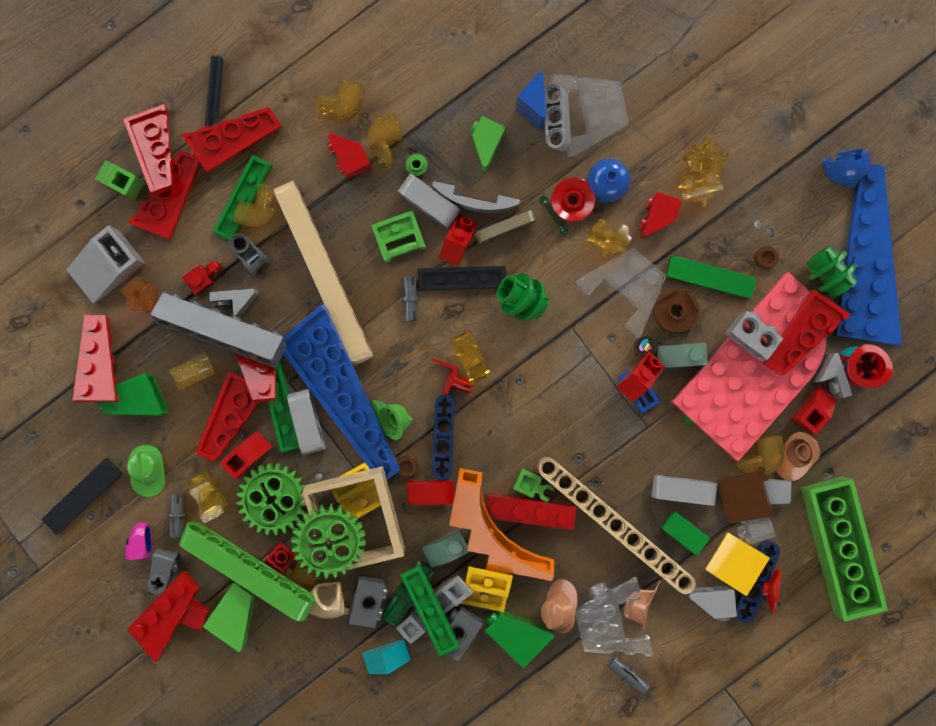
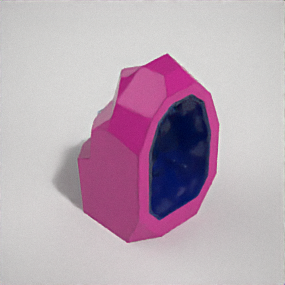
M139 522L131 528V533L126 539V546L124 547L127 560L144 559L151 556L153 545L151 529L148 523Z

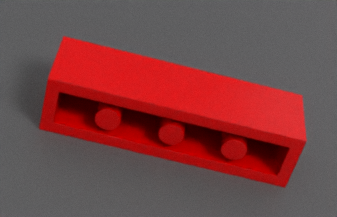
M487 492L485 506L491 519L574 530L576 515L574 504L547 502L539 499Z

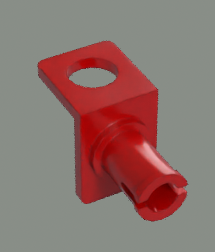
M435 358L431 359L433 362L450 368L441 393L448 395L451 388L467 394L471 393L472 389L464 385L473 387L474 381L458 376L456 373L458 367Z

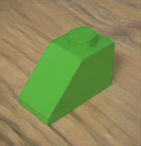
M484 116L481 117L479 122H474L470 133L473 134L472 142L480 166L486 172L505 134L506 127Z

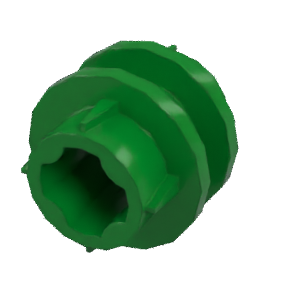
M829 245L806 261L811 271L806 277L809 281L815 278L819 279L821 283L816 287L819 293L826 291L832 298H835L858 282L853 274L857 265L851 263L846 266L842 261L848 255L845 250L837 253Z
M525 273L515 276L507 275L500 283L496 294L497 300L501 302L503 312L507 315H514L516 319L523 322L531 318L538 320L546 311L550 299L545 293L543 283L532 279Z

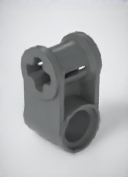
M239 233L230 238L229 247L254 276L261 266L271 261L247 236ZM245 239V248L238 250L237 242Z
M159 548L155 550L147 582L151 593H163L175 580L181 558L180 553Z

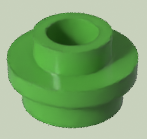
M413 154L406 161L407 171L414 176L423 175L428 168L426 158L420 154ZM415 161L421 163L419 168L413 167Z

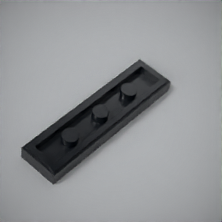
M506 266L418 269L419 291L498 289L500 283L506 277Z
M105 458L41 520L55 535L60 534L123 473L109 458Z

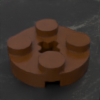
M671 289L658 297L653 306L654 318L657 324L669 333L684 332L696 323L699 305L696 298L690 292ZM673 305L681 307L682 310L679 312V317L671 314Z

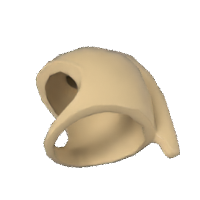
M341 582L317 584L310 593L315 597V601L309 612L310 614L320 618H337L349 613V608H345Z

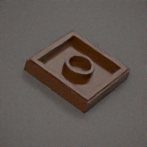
M761 471L716 481L729 524L773 516L774 513Z

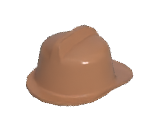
M805 432L792 434L775 457L774 465L778 475L788 481L802 478L819 459L820 449L818 441Z
M559 579L552 583L547 593V599L541 607V618L546 624V628L553 629L558 633L570 631L575 622L578 595L573 584L566 579Z
M661 580L655 590H635L626 600L624 616L643 625L642 631L645 628L650 604Z

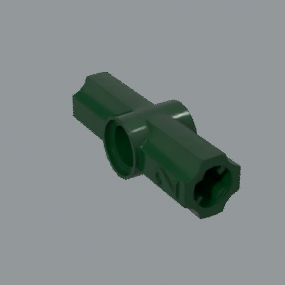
M419 560L414 567L421 564L429 580L434 573V569L427 563ZM403 581L398 586L393 599L382 614L386 622L396 627L409 608L414 606Z

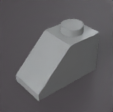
M729 585L695 588L691 593L686 594L717 621H728L730 617H737L735 592Z

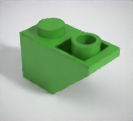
M106 160L95 180L133 200L137 198L145 183L144 180Z

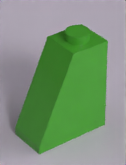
M234 582L203 627L240 652L248 640L256 595Z

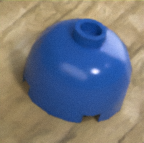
M863 149L841 152L837 154L838 156L834 160H831V156L822 161L826 177L835 184H844V187L857 185L858 180L864 178L870 169L869 149H866L864 152Z
M603 159L595 163L589 170L586 182L589 183L591 191L595 194L596 201L609 204L619 201L628 192L630 173L621 161Z

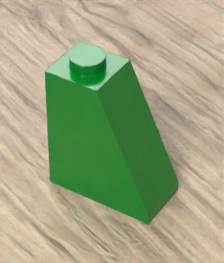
M143 373L115 385L116 394L119 395V402H97L99 409L104 414L166 415L169 413L153 373Z
M506 611L492 612L485 620V631L523 669L555 637L552 629Z

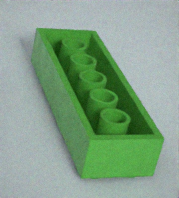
M842 476L800 487L834 616L846 622L888 611L854 480Z

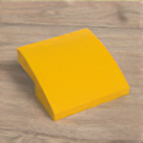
M363 463L341 476L369 470L370 468L366 463ZM374 479L331 489L337 503H340L343 511L345 512L347 509H350L349 517L357 515V519L381 506Z
M727 532L705 567V570L747 596L770 558Z
M468 567L465 584L473 593L460 604L504 612L513 576Z

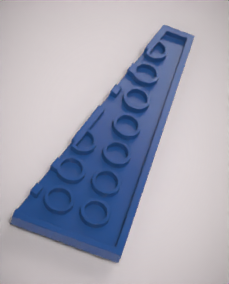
M870 164L868 174L858 180V184L855 187L846 248L848 255L844 261L846 266L851 263L857 265L853 274L858 282L849 290L839 295L838 306L851 315L834 330V336L901 345L884 166Z
M324 304L320 305L284 336L287 347L283 355L370 469L383 466L386 479L388 480L400 470L399 465L328 309Z

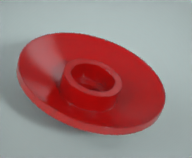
M576 177L567 178L559 182L554 188L551 197L552 207L560 218L570 222L580 221L592 212L595 205V194L591 191L589 183ZM574 197L577 203L574 205L570 204L569 198Z
M780 569L775 570L769 583H763L762 595L767 596L769 610L772 614H775L781 581Z

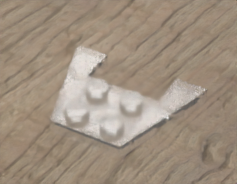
M552 74V82L560 85L567 93L578 92L586 134L571 137V145L566 150L568 159L574 158L577 154L588 150L598 142L628 127L629 121L620 81ZM559 91L555 92V96L560 95Z
M633 247L577 279L574 284L588 296L603 279L637 308L636 312L623 327L638 339L642 335L666 275Z
M636 577L576 608L575 614L584 652L612 654L615 651L625 652L626 655L642 653L648 657L653 656L649 635L626 639L618 604L641 599Z

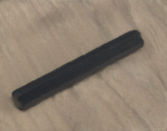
M212 55L210 60L205 127L217 125L219 120L224 59L220 55Z

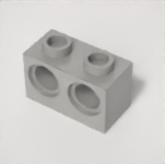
M742 312L726 331L725 335L759 361L768 360L783 338L778 335L779 331L775 327L765 325L760 321L761 317L755 312ZM744 322H747L750 326L748 333L743 330ZM762 336L767 338V345L765 347L760 342Z

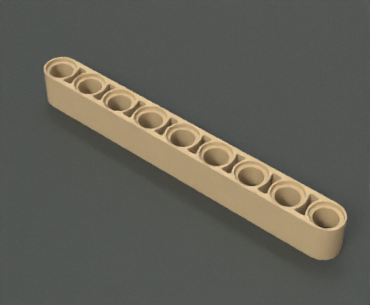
M290 181L273 189L353 367L374 358L295 181Z
M544 457L539 460L537 464L538 472L548 482L682 594H689L695 589V579L554 459ZM545 462L553 463L554 467L550 473L542 471V466ZM568 476L570 484L567 487H561L559 485L560 478ZM579 491H586L587 497L584 501L576 500V495ZM602 505L604 508L603 513L598 516L594 515V507ZM615 519L620 520V527L612 530L610 528L611 522ZM637 534L636 542L629 544L627 542L628 536ZM649 548H653V556L650 558H645V551ZM670 563V570L662 572L663 564ZM682 577H687L686 585L679 586V580Z

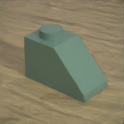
M706 343L657 346V358L665 366L664 368L708 365Z
M461 528L422 547L431 568L451 562L470 552L467 551L468 541Z

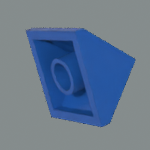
M538 72L517 96L515 108L537 129H543L546 119L543 72Z

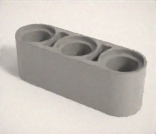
M551 83L544 89L546 142L549 147L558 152H563L571 145L568 93L560 85ZM559 91V97L552 101V95ZM561 113V119L554 123V116ZM562 135V142L559 145H555L556 137Z
M409 174L397 191L404 199L446 229L451 226L461 212L457 206L412 174Z
M306 389L288 394V404L302 455L306 456L325 451V442L311 390Z
M654 475L651 497L715 506L718 483Z

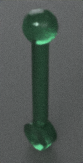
M541 196L539 199L540 204L546 207L560 228V234L566 235L568 229L563 227L548 204V198Z

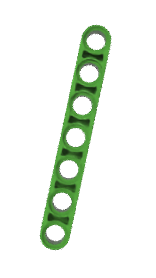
M195 521L187 523L179 541V545L183 549L296 621L306 620L315 601V597L310 592L203 524Z

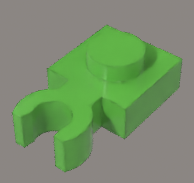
M523 468L513 486V489L531 498L537 493L543 501L547 502L549 498L543 495V491L545 489L554 491L552 485L540 484L542 477Z

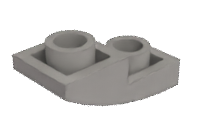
M776 479L764 481L771 504L791 503L792 481Z

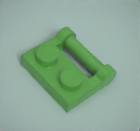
M413 210L371 225L385 263L390 262L394 257L416 249H426ZM415 235L416 241L387 250V244Z

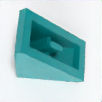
M404 639L362 652L369 674H389L411 661Z

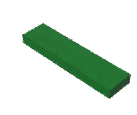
M251 155L212 231L213 233L227 240H230L233 235L239 233L273 167L272 164Z
M671 255L665 275L667 278L748 300L752 299L757 278L675 255Z
M278 363L276 367L277 401H269L268 406L280 453L299 449L300 447L288 404L287 395L290 393L282 363Z
M421 564L400 574L439 657L459 648L460 644Z

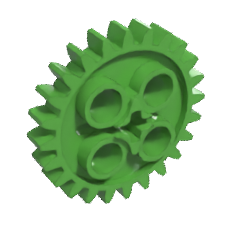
M268 463L266 469L263 465L258 466L259 473L255 469L251 470L252 477H244L247 484L242 483L239 485L244 490L237 493V496L242 497V500L236 504L243 505V509L239 511V514L246 513L243 521L250 519L249 528L257 525V533L263 528L266 535H269L271 530H273L275 535H278L280 528L283 533H286L288 526L292 529L296 527L294 521L302 520L299 514L307 513L302 508L303 499L301 496L307 484L300 485L303 477L296 479L297 471L289 473L288 465L283 470H281V463L276 464L275 469H273L272 463ZM272 478H277L280 481L279 489L272 487ZM261 483L265 484L266 489L261 486ZM255 491L262 494L261 502L254 500L253 494ZM275 495L277 499L271 503L269 499ZM285 496H290L293 499L292 507L285 505ZM280 508L285 511V515L281 513ZM267 509L275 512L276 517L274 520L267 517Z
M332 504L329 505L328 510H325L324 506L320 505L319 512L311 508L312 515L304 513L305 521H297V525L300 528H293V533L297 535L291 537V542L296 544L292 546V552H298L295 555V560L302 559L300 562L301 568L308 565V574L313 569L316 570V577L321 572H324L325 578H328L329 572H332L336 578L337 571L339 570L346 574L345 567L348 566L353 569L352 561L360 562V557L357 554H364V549L360 547L366 545L365 539H362L365 536V531L360 530L363 527L362 522L355 523L357 515L349 517L350 509L343 513L341 505H339L337 510H333ZM335 524L344 526L339 532L332 530V526ZM312 529H319L321 534L313 537L309 532ZM326 538H330L332 543L327 544ZM342 545L348 548V550L344 553H339L336 551V549ZM321 550L326 553L322 558L314 556L316 551Z

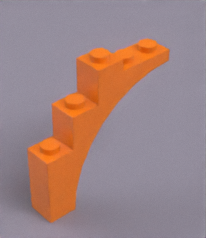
M460 468L449 526L470 529L467 551L488 555L485 570L552 581L554 576V559L534 554L508 539L497 528L484 504L481 488L483 472Z

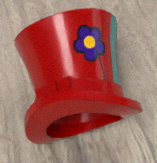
M868 344L860 347H849L839 354L850 386L877 388L886 384L892 377L893 365L891 359L878 346Z

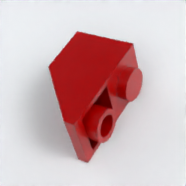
M333 133L328 134L330 142L327 143V146L332 156L336 154L339 159L336 165L341 175L346 174L348 179H351L372 169L360 143Z
M656 192L653 197H649L645 209L648 210L646 218L641 219L638 228L641 231L640 237L645 238L674 223L682 200L660 192Z
M458 215L445 238L439 258L459 266L478 223L468 217Z
M648 352L624 376L616 388L633 403L650 389L665 366L658 358Z
M818 386L790 419L806 433L817 434L832 417L837 400L821 386Z
M257 431L220 462V465L234 479L243 476L273 446Z

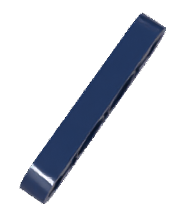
M445 394L436 399L434 411L432 473L438 480H446L452 472L455 403L450 395ZM443 398H447V402H451V406L447 407L446 413H451V418L446 416L438 417V412L442 414L443 411L442 406H439V402H442ZM447 420L450 423L449 431H439L437 426L439 421ZM446 442L449 445L448 453L440 454L437 451L438 443ZM436 456L439 458L449 457V461L445 460L444 467L449 470L444 473V476H440V472L436 471V468L440 467V460L436 461Z
M771 540L761 541L756 549L770 558L769 564L765 565L766 573L758 577L753 585L758 589L757 595L749 597L739 592L736 599V618L742 623H749L755 618L763 598V583H769L779 558L780 548ZM770 547L773 550V553L767 554L764 551V548ZM744 598L747 599V600L750 601V602H753V604H752V605H751L750 603L747 604L745 601H743ZM746 608L749 613L748 615L744 614L742 617L740 609L744 610Z

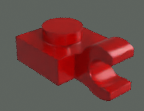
M213 260L205 268L199 264L182 278L193 294L199 295L215 283L211 277L220 272L223 267L218 261L215 262Z

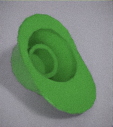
M370 401L384 435L394 440L400 439L409 424L413 422V418L399 404L387 405L380 401Z
M151 445L136 447L131 452L127 462V471L130 476L131 485L137 494L143 497H153L158 495L165 485L162 455L157 448Z

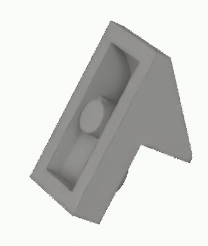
M256 289L209 292L210 301L217 303L218 306H230L232 302L233 315L240 318L259 296V291Z
M839 353L826 354L813 378V382H822L829 379V389L835 397L845 398L851 396L852 392Z

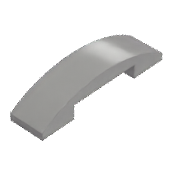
M433 181L432 185L433 190L455 206L472 212H507L517 209L520 202L519 199L498 195L497 203H491L454 195V185Z
M458 575L435 591L444 613L454 606H458L473 593ZM416 608L396 627L410 644L426 632V628Z

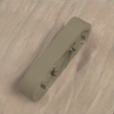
M529 210L484 228L474 235L478 244H483L536 222L537 218L534 211Z

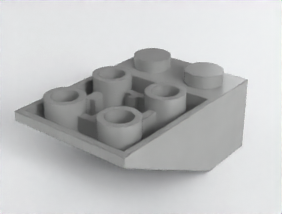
M108 225L88 242L66 270L90 301L95 304L146 263L120 230Z

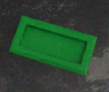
M673 511L661 526L664 531L695 555H698L710 540L707 535L676 511Z

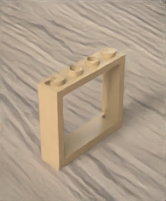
M383 466L308 484L303 489V493H301L302 504L307 506L308 515L311 516V508H314L317 512L320 511L315 493L374 479L392 545L365 551L364 554H357L360 557V562L352 561L354 568L403 557L405 554V546ZM313 529V537H317L321 534V531L319 529ZM320 550L319 558L324 557L326 553ZM348 566L345 567V570L351 569Z

